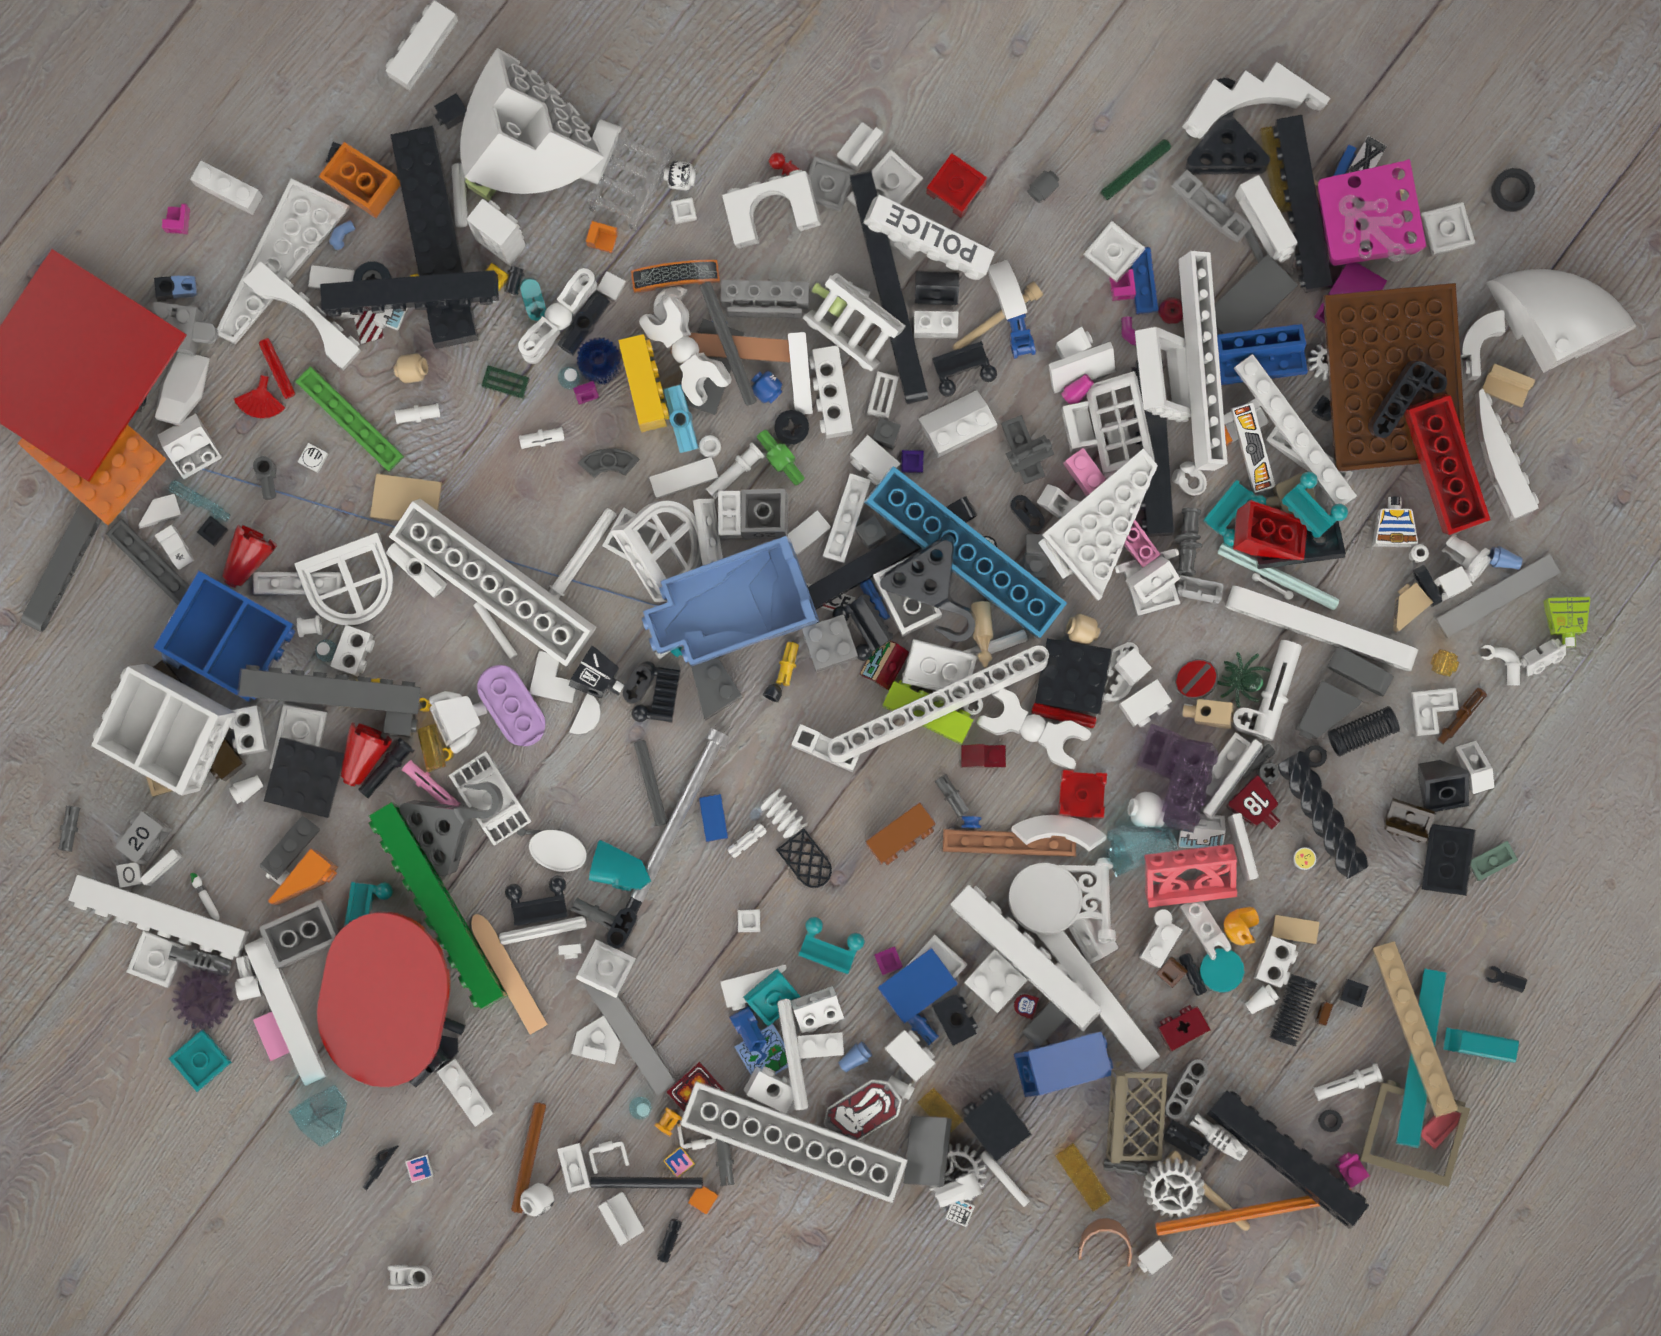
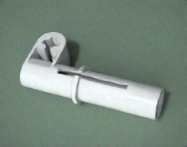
M1287 640L1280 641L1266 689L1261 693L1263 699L1259 711L1249 708L1238 709L1233 717V726L1237 731L1260 739L1273 741L1283 706L1288 702L1286 697L1302 649L1301 645ZM1285 666L1286 670L1273 711L1269 710L1281 668ZM1243 716H1247L1249 721L1245 725H1242L1240 720ZM1252 716L1257 717L1254 729L1251 730L1249 729Z

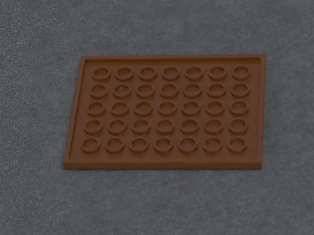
M1456 283L1323 295L1334 462L1337 470L1341 472L1420 464L1404 414L1392 433L1386 438L1376 437L1368 429V424L1405 365L1410 361L1424 362L1443 374L1447 379V387L1440 393L1429 392L1421 387L1409 406L1441 394L1451 395L1465 438ZM1416 365L1412 370L1415 377L1421 372L1419 365ZM1437 377L1431 380V387L1433 389L1439 384ZM1407 384L1402 385L1400 389L1401 394L1404 396L1409 391ZM1391 403L1388 411L1390 414H1394L1397 406L1395 403ZM1384 415L1382 416V418H1386V420L1388 421L1391 420V418L1385 417ZM1379 423L1377 427L1379 428V431H1383L1384 428L1382 427V424Z

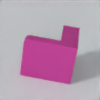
M181 204V207H168L167 219H162V229L166 233L188 234L190 208L186 204Z
M1128 269L1127 273L1118 282L1110 277L1112 301L1135 298L1133 269Z

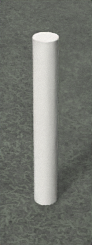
M479 602L475 603L473 606L510 659L516 657L518 654L487 609Z
M985 1150L979 1155L1021 1205L1025 1207L1030 1200L992 1159L989 1153Z

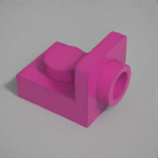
M1347 1152L1338 1158L1339 1163L1335 1166L1349 1187L1352 1188L1368 1178L1369 1174L1358 1159L1359 1156L1356 1153L1350 1154Z

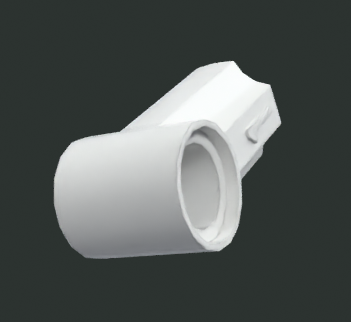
M975 1172L960 1176L955 1181L945 1184L944 1187L940 1186L934 1189L940 1207L982 1194Z

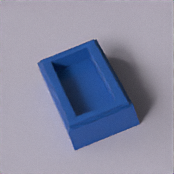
M721 794L699 798L706 842L727 839L728 834Z

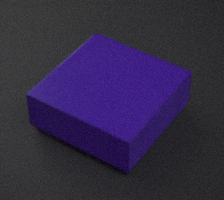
M902 450L901 472L923 473L924 451Z

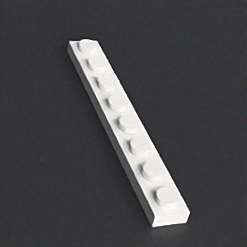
M1252 354L1235 366V371L1306 468L1316 474L1318 478L1317 483L1334 505L1339 503L1345 505L1354 499L1357 495Z

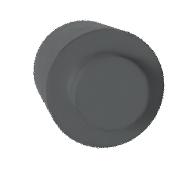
M1044 170L1029 185L1030 188L1027 192L1036 202L1045 201L1059 187V178L1054 172Z

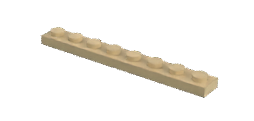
M1395 941L1374 947V955L1435 1118L1458 1110Z

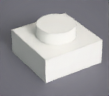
M582 944L558 946L559 955H564L565 959L578 958V954L583 953Z

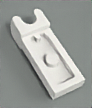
M1203 901L1185 903L1180 906L1181 911L1212 960L1216 958L1215 946L1220 945L1225 951L1231 950L1229 941Z

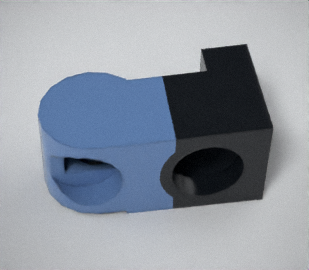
M194 276L154 278L157 302L166 301V299L189 298L197 295L196 279Z

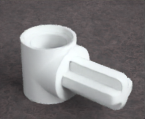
M241 956L236 958L240 979H237L235 982L238 999L242 1001L262 996V987L257 976H253L249 957Z

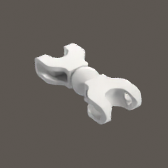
M586 268L579 269L568 281L564 290L557 298L558 303L551 304L545 311V317L542 316L520 339L518 347L526 362L536 364L545 356L560 334L559 330L569 326L572 321V315L575 316L585 306L594 291H596L598 285L591 270Z
M670 294L663 302L667 312V319L664 323H661L652 314H644L639 319V323L648 338L663 342L667 348L672 347L673 358L682 363L679 366L683 372L682 390L694 405L701 406L708 397L703 387L707 377L719 387L728 386L732 378L722 362L707 358L704 352L699 353L697 342L689 337L691 335L688 329L689 312L676 295Z
M1003 688L992 693V696L1004 705V712L997 718H990L984 715L978 717L976 723L979 727L994 735H1004L1008 732L1021 733L1022 737L1027 741H1039V744L1046 748L1052 763L1068 770L1075 769V760L1064 753L1063 744L1070 738L1082 741L1088 740L1091 736V732L1073 721H1064L1060 724L1046 723L1045 719L1040 715H1029L1027 711L1023 710L1018 697L1013 692Z

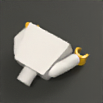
M444 691L430 696L429 699L420 698L419 703L426 701V707L420 709V711H431L446 746L450 745V748H443L439 751V754L445 750L448 751L449 757L444 761H449L453 758L454 753L457 754L471 743L477 734V727L480 725L478 717L486 714L487 709L482 701L472 705L468 696L462 697L458 693Z

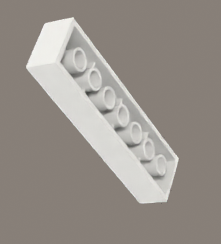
M968 885L950 904L952 909L1084 1031L1102 1012L1101 1007H1099L1101 1002L1092 993L1089 996L1084 993V986L1076 978L1073 980L1069 979L1066 976L1068 971L1061 964L1057 963L1054 965L1050 961L1052 959L1051 955L1042 947L1038 950L1034 946V939L1026 932L1021 934L1018 931V925L1009 916L1005 919L1001 915L1003 912L993 901L989 904L985 900V894L977 886L972 888Z

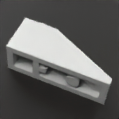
M786 965L721 981L727 1008L732 1007L733 1011L746 1008L745 1003L747 1002L743 996L776 969L783 973L787 969Z

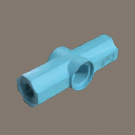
M682 385L663 389L670 413V423L675 432L679 452L683 453L698 449L692 424V414L689 412ZM679 413H683L686 417V422L683 425L678 424L676 421Z

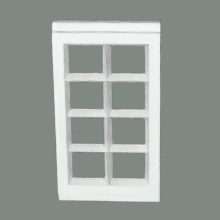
M1130 372L1094 383L1086 395L1105 478H1109L1130 460L1127 445L1142 441L1143 449L1155 461L1136 373ZM1130 386L1133 399L1117 403L1115 390ZM1111 392L1114 405L1098 409L1096 396ZM1134 404L1137 418L1121 422L1119 408ZM1115 410L1117 423L1102 428L1100 414ZM1138 423L1141 436L1125 440L1123 427ZM1119 428L1121 442L1106 446L1103 432ZM1123 447L1125 460L1110 464L1107 451Z

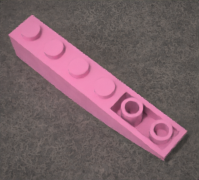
M1084 448L1063 463L1086 496L1106 480ZM1134 520L1124 546L1143 568L1161 554L1137 521Z

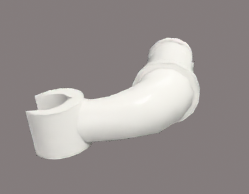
M1491 645L1481 647V649H1489L1491 653L1488 657L1481 656L1482 659L1490 660L1496 657L1505 661V666H1507V685H1520V666H1523V663L1520 662L1519 657L1514 651L1504 647H1492Z

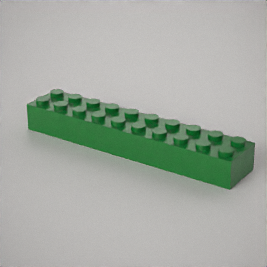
M391 802L369 815L371 821L368 823L372 831L382 838L380 844L383 850L393 857L391 863L394 869L404 876L405 879L402 882L408 892L411 891L416 898L413 901L419 911L422 910L427 917L424 920L430 930H435L438 937L435 939L441 949L448 952L449 956L446 958L450 966L459 971L460 976H458V979L463 988L470 990L472 995L469 998L474 1007L487 1009L507 997L505 989L454 900L400 813L398 804Z

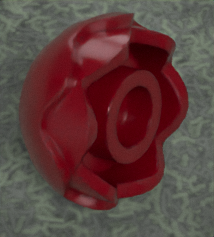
M1170 297L1161 302L1158 314L1163 322L1166 324H1178L1183 320L1182 301L1180 299Z

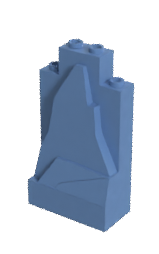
M787 536L661 581L660 593L663 600L667 599L668 602L643 611L645 617H642L645 629H649L652 638H649L653 651L657 650V653L663 654L684 646V650H681L684 661L686 663L689 662L691 666L820 622L791 539Z

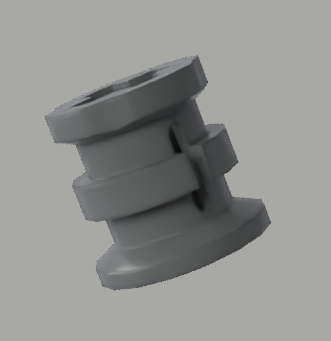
M1263 763L1257 768L1256 776L1258 775L1265 785L1272 784L1279 777V768L1274 763ZM1270 768L1272 770L1271 775L1273 777L1269 776L1266 778L1264 776V774L1266 773L1264 769L1267 770Z

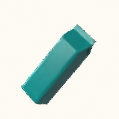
M1446 1028L1443 1050L1516 1063L1519 1040Z

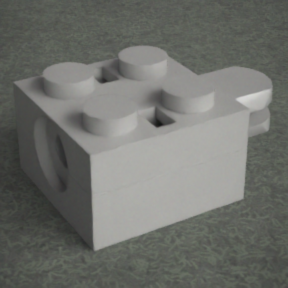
M154 302L152 313L187 335L175 353L196 355L198 343L212 344L217 340V327L210 322H203L204 313L198 308Z

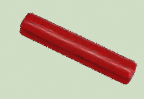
M269 338L259 341V346L284 398L289 399L295 396V391Z
M1034 703L1031 714L1062 722L1073 721L1088 728H1094L1096 724L1095 716Z

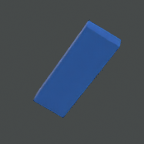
M1145 247V250L1130 267V269H1133L1136 315L1158 312L1151 248Z

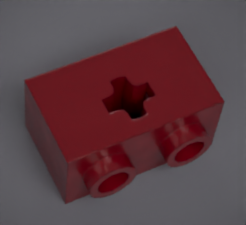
M1188 1005L1179 1010L1180 1015L1172 1018L1170 1015L1159 1021L1161 1025L1157 1027V1030L1169 1051L1172 1052L1211 1030L1198 1006L1192 1008L1191 1005ZM1180 1021L1182 1023L1188 1024V1026L1185 1027V1033L1183 1031L1177 1030V1028L1180 1026Z

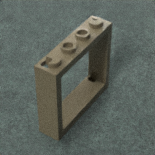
M1387 1080L1386 1083L1381 1082L1359 1160L1449 1187L1470 1108L1465 1107V1102L1455 1100L1458 1108L1455 1112L1461 1114L1444 1176L1370 1154L1387 1091L1404 1095V1089L1399 1088L1400 1083Z

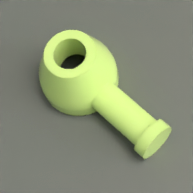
M816 283L812 289L814 294H818L824 299L830 292L819 283ZM837 296L828 312L839 318L847 306V302Z

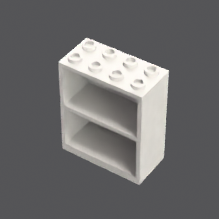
M148 664L127 666L120 675L121 682L111 695L112 701L110 706L106 708L102 715L103 721L93 734L94 741L91 746L180 795L200 791L236 712Z

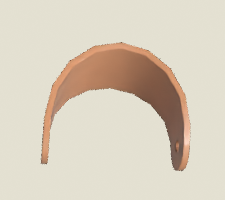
M1110 1218L1097 1219L1090 1223L1082 1233L1079 1243L1078 1260H1081L1084 1244L1090 1236L1098 1232L1110 1231L1120 1235L1128 1244L1127 1266L1130 1267L1132 1251L1126 1229L1118 1221Z

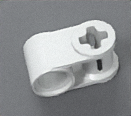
M388 1266V1270H390L388 1289L421 1288L432 1280V1272L426 1266ZM417 1271H422L425 1274V1281L423 1283L416 1280L415 1275Z

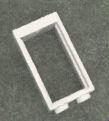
M1258 175L1241 184L1235 194V198L1267 254L1275 262L1279 260L1281 263L1291 257L1298 242L1261 177Z

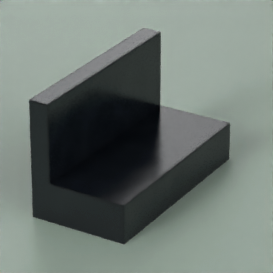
M916 271L915 304L958 305L959 273Z

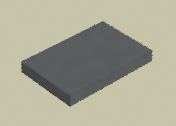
M912 1116L904 1184L944 1187L952 1119Z

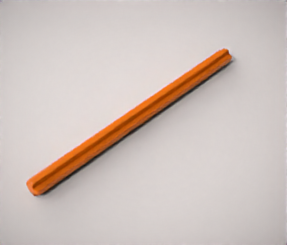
M1302 1196L1155 1224L1157 1235H1165L1313 1208L1320 1205L1309 1196Z

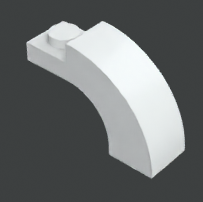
M1504 310L1495 311L1481 317L1463 336L1460 343V358L1467 359L1464 362V373L1468 374V380H1477L1481 376L1480 348L1483 341L1490 337L1501 336L1505 332Z

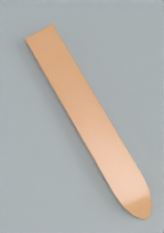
M479 914L473 915L471 925L474 936L531 1035L548 1024L507 951L500 943V939L492 925Z

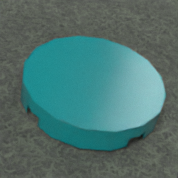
M1224 948L1214 949L1216 952L1214 960L1209 957L1208 953L1202 959L1199 967L1200 976L1203 983L1210 990L1219 993L1229 992L1237 988L1242 982L1245 973L1244 964L1240 956L1234 951H1225Z

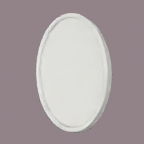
M544 830L538 832L531 838L529 843V850L533 858L542 866L554 871H573L580 868L586 861L587 853L584 845L575 836L564 831Z

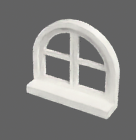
M653 502L641 509L625 525H616L611 530L654 602H668L667 599L663 600L659 589L662 587L661 581L665 580L666 577L656 563V560L665 551L671 548L683 570L679 574L696 569L701 565L702 559L696 518L687 507L678 502ZM658 513H672L684 523L669 535L657 516ZM650 518L653 519L665 539L651 553L637 532ZM687 531H689L691 538V554L688 563L685 562L674 544Z
M379 533L294 563L310 604L325 619L341 625L361 624L377 616L387 605L393 590V573ZM372 550L381 573L354 583L345 560ZM338 563L346 586L319 596L311 573ZM382 578L381 590L377 599L369 608L364 610L356 587ZM348 590L356 613L343 614L329 608L322 600Z

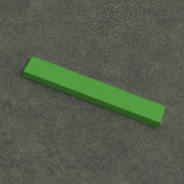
M311 366L295 381L388 472L404 458L384 436Z

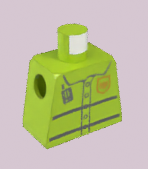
M1590 597L1545 599L1543 604L1550 634L1562 635V645L1565 644L1566 648L1576 647L1575 635L1584 634L1587 631Z

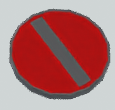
M1204 659L1189 661L1176 674V689L1187 699L1197 700L1204 698L1215 689L1218 682L1217 669L1209 661Z

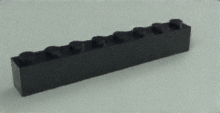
M1301 114L1276 119L1275 126H1272L1274 139H1278L1279 147H1276V155L1278 160H1282L1283 168L1280 169V177L1282 182L1285 181L1287 188L1283 190L1285 203L1289 202L1290 211H1287L1288 222L1293 224L1294 232L1292 233L1298 242V253L1295 254V262L1297 267L1300 266L1302 275H1298L1300 288H1304L1305 293L1331 289L1332 279L1303 116Z
M494 270L320 284L321 310L330 317L342 316V313L350 312L351 315H362L363 311L384 313L386 309H393L395 312L406 311V308L415 307V310H426L428 306L449 308L450 304H458L460 307H467L475 302H480V305H491L493 301H499L498 274Z
M1136 360L1134 367H1131V372L1136 373L1142 398L1139 363ZM1144 410L1155 459L1154 462L1158 466L1141 502L1140 510H1144V518H1141V528L1148 537L1172 536L1174 525L1167 418H1161L1160 415H1152V412ZM1140 430L1135 432V437L1141 436ZM1142 441L1136 442V445H1140V450H1142Z
M1226 1090L1207 1114L1348 1229L1354 1227L1370 1206L1366 1203V1198L1360 1193H1354L1347 1188L1349 1185L1339 1177L1336 1179L1331 1175V1170L1326 1165L1315 1162L1310 1152L1304 1148L1299 1149L1294 1145L1295 1141L1287 1134L1282 1135L1276 1130L1277 1126L1273 1122L1262 1119L1259 1116L1258 1110L1253 1106H1246L1241 1102L1242 1098L1237 1093Z

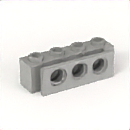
M722 280L721 305L722 307H727L728 317L802 319V309H809V282Z

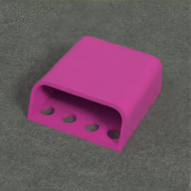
M1410 159L1323 178L1318 182L1319 204L1329 259L1332 265L1412 255L1426 247ZM1402 169L1405 172V176L1403 179L1398 180V174ZM1401 189L1406 190L1409 194L1408 199L1405 201H1401ZM1404 211L1412 213L1413 218L1410 222H1405ZM1408 232L1416 234L1417 240L1412 244H1409Z

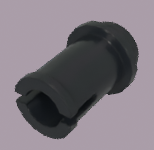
M511 266L510 270L507 271L509 276L504 292L518 295L521 278L525 276L523 274L524 269Z

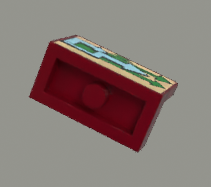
M890 640L872 652L871 658L864 664L860 675L889 691L905 663L909 651Z

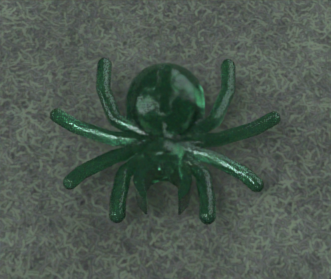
M1239 652L1236 653L1239 668L1232 662L1224 661V664L1228 665L1224 667L1225 671L1232 672L1229 677L1222 675L1225 682L1218 681L1217 684L1231 688L1220 697L1228 696L1236 688L1235 702L1237 708H1240L1239 691L1247 699L1259 702V699L1251 697L1246 693L1256 692L1263 686L1261 675L1251 671H1271L1263 666L1250 667L1248 669L1250 664L1259 657L1258 653L1251 657L1244 668Z

